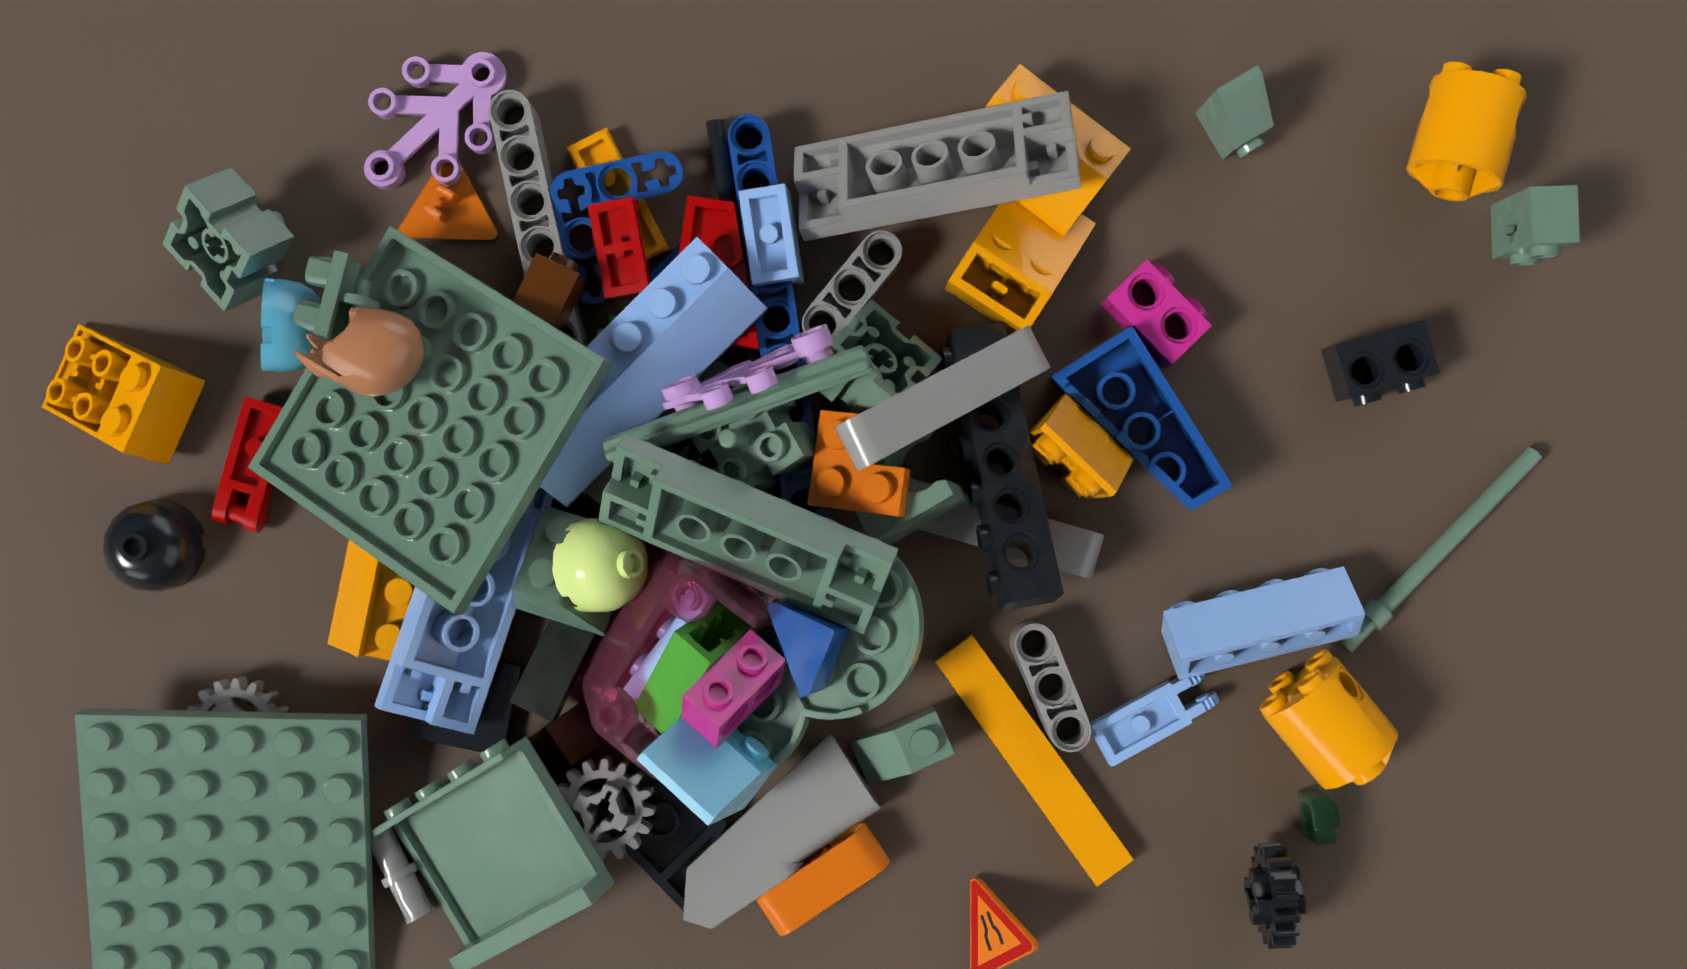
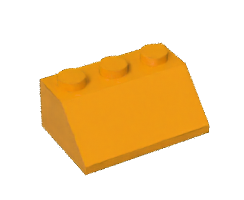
M1019 64L996 91L985 108L1058 92ZM1072 103L1071 108L1081 163L1079 165L1081 188L1017 200V202L1062 236L1070 229L1131 149Z

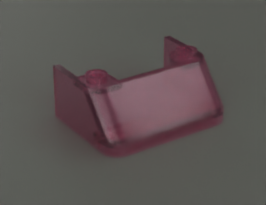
M663 548L659 550L648 567V576L643 589L628 605L623 606L581 674V687L595 731L653 779L657 778L637 758L659 735L638 719L637 705L623 688L633 676L630 673V669L635 661L645 652H651L660 640L657 637V633L661 626L672 616H676L684 621L700 620L711 612L717 601L753 628L773 624L766 607L770 603L745 584Z

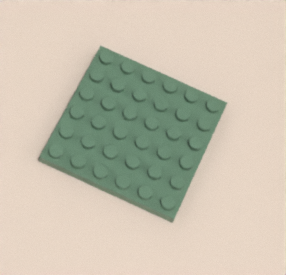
M389 226L359 279L372 282L368 298L380 302V309L394 311L411 319L420 330L424 343V359L418 373L411 382L397 392L369 397L358 395L331 378L317 377L306 368L248 468L453 614L464 615L613 362L404 233Z
M83 708L75 714L92 969H376L367 714Z

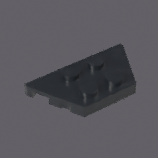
M639 761L630 763L627 773L631 776L641 770L645 773L639 782L640 787L653 786L654 792L645 799V802L655 805L656 812L654 815L644 817L645 820L653 825L648 834L636 832L642 841L640 846L635 850L625 844L626 853L684 912L687 867L723 834L728 818L721 819L709 826L706 825ZM608 778L593 779L582 786L596 789L604 786ZM624 787L623 793L627 804L634 807L633 799L629 791ZM612 792L598 804L600 806L598 824L610 813L608 808ZM613 828L606 832L613 838L623 834L626 830L623 829L621 832Z

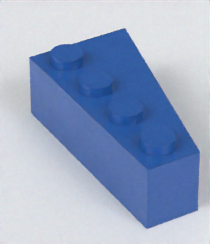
M1132 326L1049 378L1134 457V460L1184 508L1193 511L1233 486Z

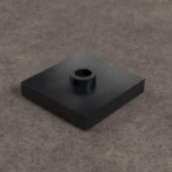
M503 660L498 661L474 735L431 725L424 720L415 718L411 738L476 752H483L504 738L507 742L515 705L509 701L522 676L524 665Z

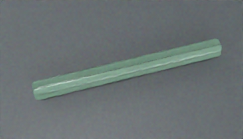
M858 345L776 375L779 382L761 392L751 394L748 386L732 391L734 399L721 407L707 410L702 402L606 437L602 442L605 457L608 461L614 463L616 446L625 433L662 448L863 376L873 370L870 354L864 346Z

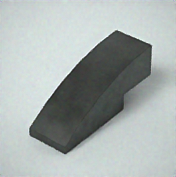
M550 619L509 702L551 722L557 719L577 676L585 666L598 634Z

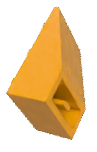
M1012 201L999 204L948 280L945 290L994 322H1005L1006 330L1011 333H1015L1028 325L1031 327L1096 223L1080 214L1066 234L1062 236L1019 202Z
M78 324L73 337L65 347V355L57 373L47 387L46 397L41 407L122 453L169 465L206 380L176 365Z
M1067 393L1060 396L1028 430L1034 458L1045 467L1048 464L1054 465L1063 474L1059 479L1061 484L1077 498L1081 496L1088 499L1112 497L1118 491L1134 459L1117 440Z

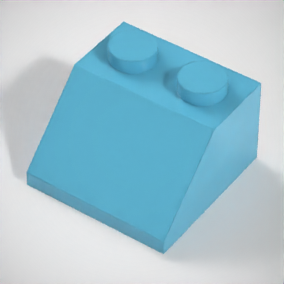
M681 717L637 758L649 772L708 826L744 809L777 767L768 757L769 751L761 742L750 736L745 737L738 729H735L716 749Z

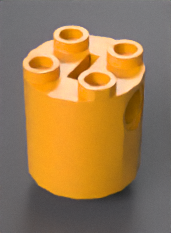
M1462 62L1444 63L1441 73L1434 75L1429 84V98L1419 120L1406 167L1408 174L1419 181L1435 197L1449 201H1465L1482 193L1498 191L1503 186L1515 143L1517 118L1527 99L1525 89L1520 86L1522 76L1518 72L1509 69H1497L1492 73L1472 70L1471 66Z
M1323 649L1310 657L1305 663V668L1293 675L1290 671H1285L1268 685L1269 690L1273 694L1259 705L1262 716L1321 787L1333 789L1350 782H1354L1356 785H1363L1376 778L1385 769L1397 741L1398 732L1337 657H1333L1328 649Z

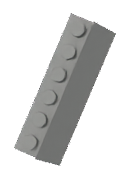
M1064 91L794 147V184L799 192V231L803 240L808 241L1080 189L1079 165L1081 163L1069 92Z

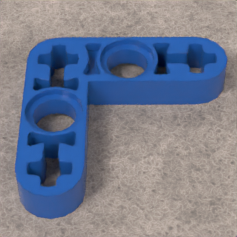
M657 151L565 171L559 174L552 182L550 195L565 257L576 262L575 258L588 259L596 255L595 246L589 251H580L571 242L572 230L580 224L591 227L590 217H578L566 222L564 213H574L571 200L562 199L560 195V190L567 188L566 180L573 179L575 185L584 186L585 194L578 197L580 211L588 209L587 205L629 196H634L635 200H640L675 191L684 179V168L681 161L671 153ZM664 159L667 166L675 167L676 174L669 177L670 185L662 186L658 179L647 180L644 183L648 191L639 193V177L633 168V164L642 162L641 172L657 169L656 161ZM613 169L624 170L631 179L629 191L622 196L610 194L605 187L606 175ZM598 262L593 263L595 274L597 277H600ZM587 264L577 269L576 272L581 274L586 280L589 278ZM603 287L600 288V296H594L592 289H583L579 297L581 301L588 304H600L608 300L604 298Z

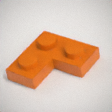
M820 410L807 505L904 518L911 470L902 467L871 464L857 471L834 427L858 414Z

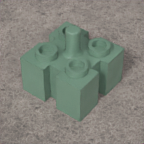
M232 168L184 186L176 210L182 217L171 221L163 241L164 247L187 271L195 269L203 278L200 286L224 312L262 295L265 278H275L278 272L276 262L284 259L294 238V235L288 230L282 215L278 211H271L270 209L261 211L257 207L258 198L255 191Z
M871 299L854 316L848 326H845L833 338L834 344L831 345V349L834 355L858 345L864 346L870 354L873 370L868 374L819 392L831 402L836 397H839L837 405L843 412L860 414L925 380L943 358L917 336L913 335L910 340L895 329L900 322Z
M747 383L739 384L733 389H731V392L746 387L748 385ZM794 400L691 437L699 454H713L718 465L711 470L732 479L740 480L763 492L778 484L775 475L795 474L811 464L814 459L816 439L807 423L793 422L788 413L797 407Z

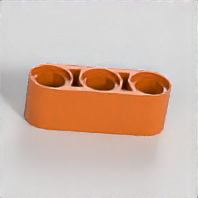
M861 822L804 859L803 865L793 875L757 898L756 901L780 937L785 936L874 878L890 864V859L867 824Z

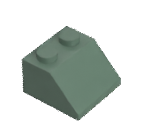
M545 506L512 587L515 608L605 636L614 610L609 612L578 611L574 608L577 605L572 603L569 597L561 596L557 590L552 572L553 552L556 544L563 543L566 535L571 531L565 530L570 524L587 518Z

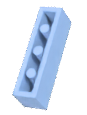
M1344 566L1331 570L1317 568L1307 572L1302 577L1286 581L1273 579L1261 584L1258 588L1242 592L1228 590L1218 594L1214 599L1198 603L1192 601L1177 603L1169 610L1163 611L1161 633L1178 679L1182 680L1359 636L1365 612Z

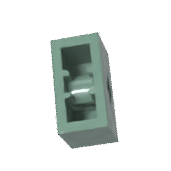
M1578 185L1530 186L1490 205L1492 259H1510V266L1536 265L1540 263V259L1561 256V249L1580 243Z

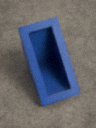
M778 601L766 605L800 698L824 690L849 628L786 601Z

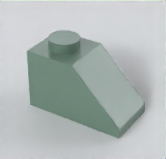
M1258 65L1216 89L1195 113L1222 160L1236 152L1240 159L1251 154L1265 144L1262 136L1274 126L1263 73Z
M933 704L849 742L868 785L912 774L955 754Z

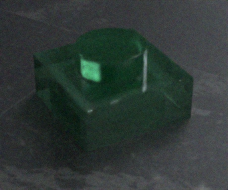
M1316 788L1299 790L1298 796L1304 836L1318 846L1337 843L1335 828L1340 826V816L1335 801L1330 800L1329 795Z

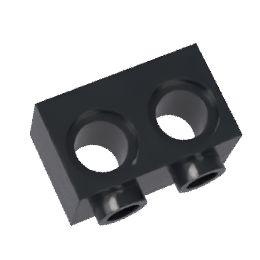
M1425 319L1321 350L1336 402L1352 399L1354 407L1381 400L1380 390L1396 386L1398 394L1426 387L1424 378L1440 373ZM1399 348L1405 350L1410 357V365L1406 371L1401 369L1396 362V353ZM1355 360L1361 362L1366 369V379L1362 384L1358 383L1351 374V367Z

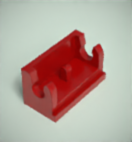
M634 196L587 205L604 298L618 301L633 299L634 295H639L651 283L638 212L640 211L639 201L635 200Z

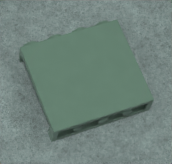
M527 736L511 746L508 745L504 738L479 754L483 760L481 764L476 766L471 758L447 773L451 781L448 784L443 785L440 778L414 793L419 800L418 802L412 804L409 797L384 811L383 813L387 821L371 830L375 837L393 826L465 946L448 959L454 969H471L591 906L616 884Z

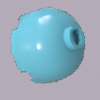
M265 278L261 308L263 343H261L262 371H297L306 367L297 358L294 351L297 350L308 355L314 347L308 341L306 335L313 333L294 324L293 317L297 303L300 300L321 304V299L313 289L300 282Z

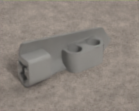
M827 735L687 867L684 921L713 929L793 875L803 865L804 859L881 808L873 792L851 759L845 756L833 735Z

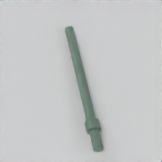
M1527 447L1377 601L1371 599L1363 607L1365 617L1359 636L1337 641L1339 646L1347 653L1352 654L1374 630L1381 631L1393 619L1391 613L1542 460V456L1535 449Z

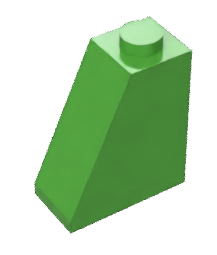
M730 595L673 632L633 708L663 734L681 717L683 694L750 629L759 636L766 625Z

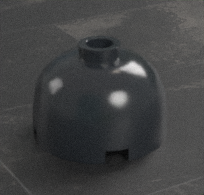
M148 500L126 507L112 519L104 534L103 553L108 568L120 582L137 590L164 591L183 586L197 574L205 559L206 548L202 549L203 540L201 537L204 531L201 523L189 509L175 502Z

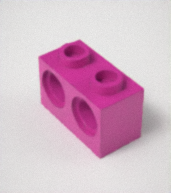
M1146 259L1100 305L1124 330L1130 326L1134 328L1153 360L1163 369L1172 365L1212 325L1205 319L1207 312L1204 307L1191 296L1185 298L1173 286L1175 279L1171 273L1161 264L1155 263L1152 265ZM1135 284H1142L1150 289L1152 293L1150 306H1141L1134 301L1132 288ZM1167 317H1175L1182 322L1184 334L1180 340L1173 339L1167 335L1164 328Z
M750 629L683 694L681 718L717 749L782 683L787 660Z

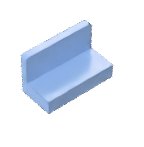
M785 183L738 191L752 284L755 287L792 281L795 285L805 284L792 196Z

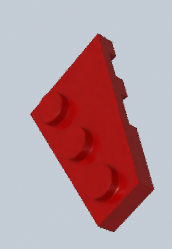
M688 196L679 254L698 237L750 290L735 203ZM756 322L731 346L760 350Z

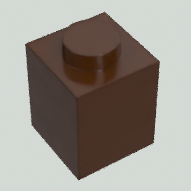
M553 252L550 259L536 253L513 302L563 331L587 280L576 272L579 264L556 252Z

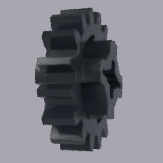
M1260 843L1253 848L1254 856H1251L1252 868H1249V876L1244 877V893L1247 897L1249 919L1253 925H1258V932H1262L1263 943L1268 945V949L1292 948V946L1297 944L1296 936L1300 935L1297 923H1300L1301 914H1306L1307 907L1306 897L1303 894L1301 885V872L1297 866H1292V858L1287 857L1286 846H1281V843Z

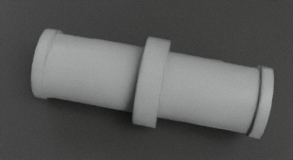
M391 827L371 838L372 855L384 876V879L381 880L384 889L390 888L406 919V923L409 924L435 908L431 905L415 874L418 871L415 862L409 863L393 832L394 829Z

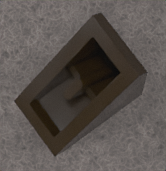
M591 694L534 733L528 740L550 776L554 777L618 732V729L594 694Z

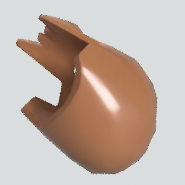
M363 306L349 310V325L333 340L327 341L308 333L306 338L314 348L311 349L308 355L297 350L294 351L297 358L317 377L331 378L352 392L369 397L387 395L403 388L416 376L424 359V343L420 330L411 319L394 311Z

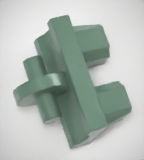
M334 250L332 258L309 257L305 271V281L312 286L324 288L321 304L300 300L296 306L293 323L312 332L317 337L331 341L349 325V310L351 308L363 306L380 309V302L368 298L372 282L359 279L362 265L351 260L349 253Z

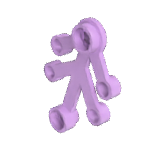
M488 52L474 53L462 65L428 64L426 60L418 56L410 57L404 62L402 66L403 77L413 87L424 88L431 82L458 84L446 97L395 95L387 88H377L371 92L368 98V105L382 119H391L396 115L424 116L388 151L378 150L368 156L364 164V173L372 184L382 190H392L400 186L406 174L404 163L438 132L439 153L431 164L432 175L444 185L457 183L462 176V167L458 162L460 111L472 100L473 124L465 132V142L468 147L478 154L489 153L494 148L495 139L491 131L489 105L492 98L504 89L507 81V72L501 60ZM424 66V75L419 79H412L411 71L413 68ZM480 68H488L490 70L489 77L484 81H477L475 79V74ZM383 97H390V107L383 111L378 110L379 100ZM486 132V143L481 146H475L473 144L475 134ZM380 161H387L389 164L388 171L383 175H376V165ZM445 163H453V173L448 177H441V166Z
M827 324L808 329L790 339L792 344L773 350L753 362L747 360L738 363L701 383L696 374L676 380L661 389L665 398L661 403L665 410L675 408L676 412L702 402L707 410H712L734 399L729 386L747 383L751 394L766 390L779 382L774 370L787 367L797 362L799 358H804L805 363L809 364L833 355L831 345L834 344Z

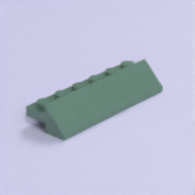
M626 433L616 446L612 477L603 490L598 520L863 635L899 550L883 543L877 538L864 535L838 524L832 519L805 510L785 499L772 496L740 480L732 479L695 461L685 459L659 448L651 442L640 440Z

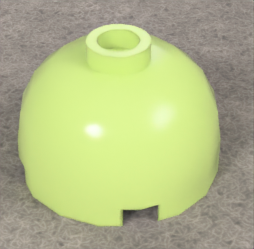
M599 518L583 519L570 524L565 531H571L566 535L563 543L556 544L553 552L552 572L557 590L562 597H569L572 603L577 605L574 608L581 612H609L628 605L643 589L648 576L649 559L642 540L598 521Z

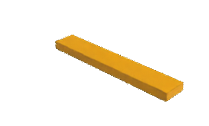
M968 635L935 659V663L1096 887L1134 861L973 635Z

